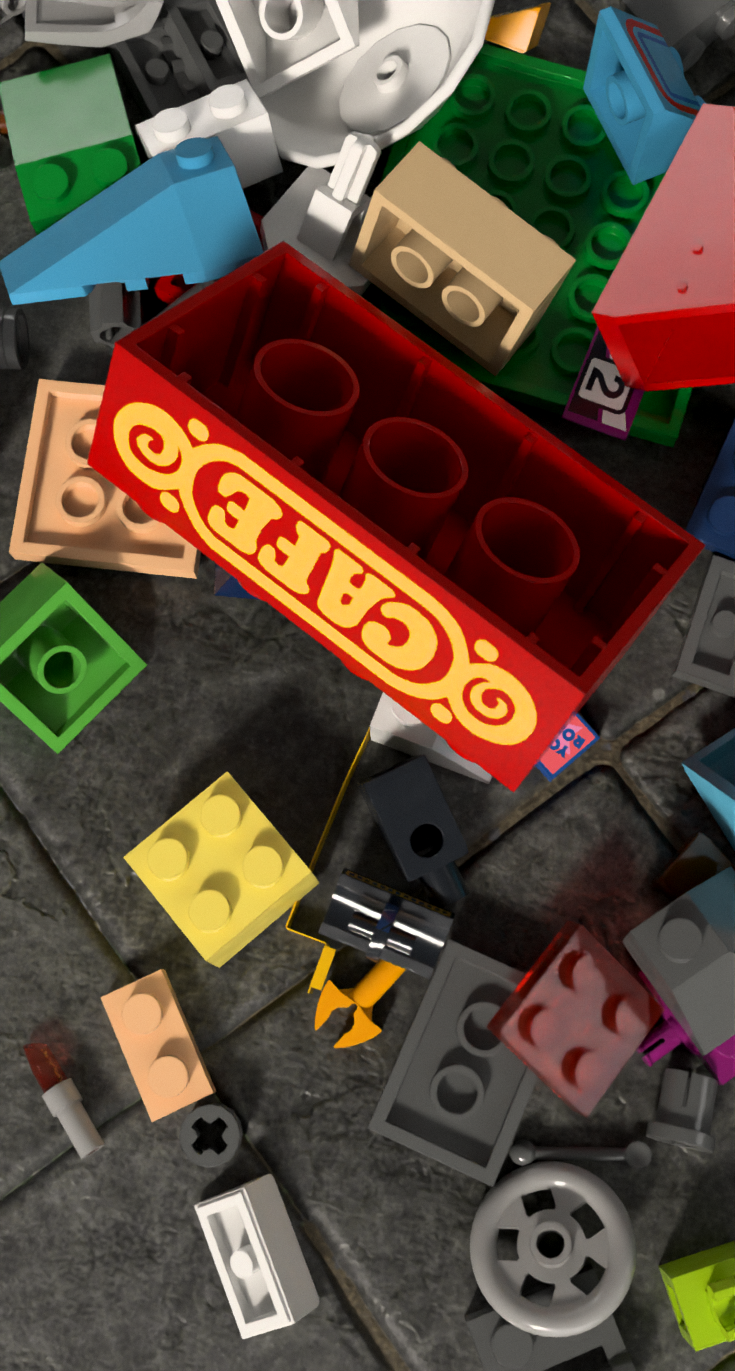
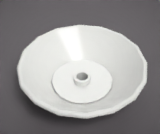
M358 0L360 46L260 99L268 112L279 156L287 161L320 169L335 166L345 138L350 132L355 131L373 136L376 139L377 145L382 150L421 129L446 103L483 47L495 0Z

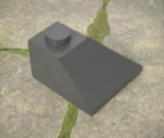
M730 866L689 890L629 931L622 941L625 948L702 1056H705L735 1035V871Z

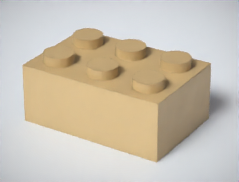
M419 141L374 190L349 266L496 377L536 328L576 259L561 249L553 239L541 234L512 212L499 198L491 196L458 171L449 160L438 156Z

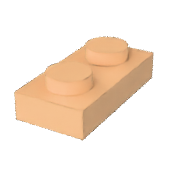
M160 969L100 997L151 1122L217 1092L164 969Z

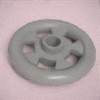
M556 1161L536 1162L519 1167L502 1177L488 1191L479 1205L470 1234V1259L476 1282L492 1308L503 1319L523 1331L543 1337L555 1338L586 1332L598 1326L618 1308L633 1280L637 1250L635 1233L629 1214L620 1198L610 1186L584 1168ZM551 1189L556 1205L555 1209L542 1210L528 1217L522 1198L536 1191ZM586 1203L596 1212L604 1226V1229L590 1239H586L579 1223L571 1217L574 1211ZM499 1229L519 1230L517 1238L519 1259L517 1261L498 1259L497 1238ZM548 1233L559 1234L564 1239V1249L555 1258H546L539 1252V1242ZM586 1257L592 1258L605 1269L599 1283L588 1295L571 1283V1279L584 1266ZM531 1275L536 1280L546 1284H555L550 1306L539 1305L521 1295L526 1276Z

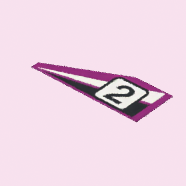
M598 326L561 418L626 441L644 391L624 385Z

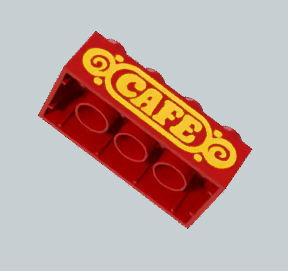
M284 240L115 342L87 464L136 501L138 506L148 516L166 524L236 578L249 594L267 602L340 658L349 671L371 682L445 739L458 755L479 765L512 792L516 791L635 642L706 546Z

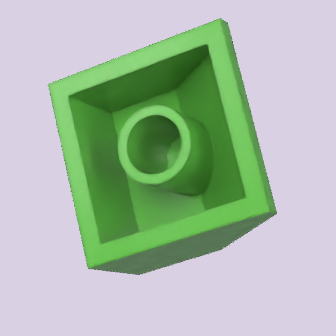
M41 562L0 602V702L51 749L59 754L147 664L67 581Z

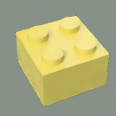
M228 771L123 857L205 961L219 968L290 909L297 900L299 901L319 884L311 870Z

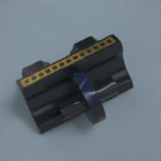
M344 868L318 933L365 952V958L375 963L382 959L430 979L454 920L455 913Z

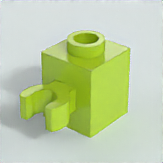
M735 1240L658 1266L681 1335L695 1351L726 1341H735Z

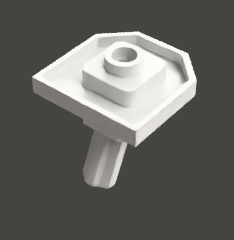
M355 131L350 132L345 138L332 174L323 168L316 169L308 166L261 220L260 228L264 251L284 240L360 296H362L372 282L349 266V262L371 198L364 193L381 154V148L377 145L376 139L373 136Z

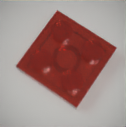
M567 921L486 1027L572 1111L588 1117L661 1017L664 1008L582 924Z

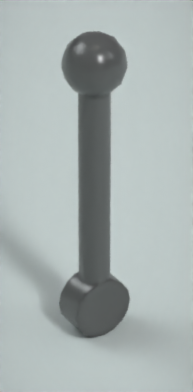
M519 1139L510 1148V1157L518 1166L530 1165L534 1160L625 1161L632 1168L643 1169L649 1165L652 1158L648 1145L639 1140L629 1141L624 1147L534 1146L527 1139Z

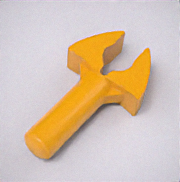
M380 959L354 988L338 989L331 980H328L318 1001L315 1015V1030H318L329 1019L332 1011L340 1007L348 1008L355 1003L357 1010L353 1014L354 1025L333 1047H350L377 1036L382 1032V1029L372 1022L373 1006L406 969Z

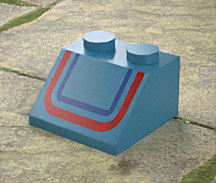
M612 6L599 11L583 90L632 185L667 172L702 104H705V102L699 95L694 96L684 77L683 64L678 51L672 46L668 47L657 25Z

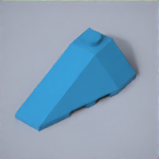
M218 136L208 139L195 137L180 142L175 149L158 153L0 260V270L12 305L85 297L94 290L97 284L111 282L125 283L127 292L148 289L149 278L183 274L185 285L209 282L224 277L264 251L235 165Z

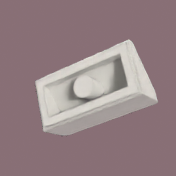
M272 1174L263 1175L194 1205L242 1339L295 1324L318 1307L320 1303L318 1293Z

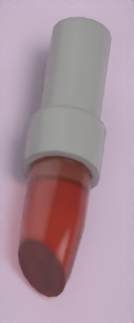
M30 1043L24 1045L23 1049L31 1071L44 1093L42 1098L52 1116L58 1117L80 1158L84 1159L101 1149L105 1143L82 1105L81 1101L83 1098L72 1078L68 1079L57 1059L46 1044Z

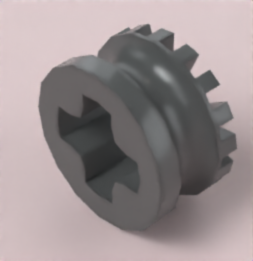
M212 1102L201 1105L190 1112L181 1125L179 1134L181 1149L186 1157L197 1166L207 1168L221 1166L231 1159L240 1147L243 1127L241 1126L239 1116L236 1115L232 1108L227 1107L225 1104ZM201 1117L208 1123H212L218 1118L225 1121L228 1127L224 1130L222 1138L227 1147L222 1152L214 1146L204 1152L197 1147L196 1141L199 1139L201 1132L195 1124Z

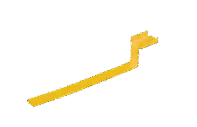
M370 727L343 782L309 866L311 872L314 870L347 786L371 738ZM300 899L293 905L286 929L325 944L307 992L313 994L314 988L322 990L336 949L330 948V945L324 941L290 929L299 907Z

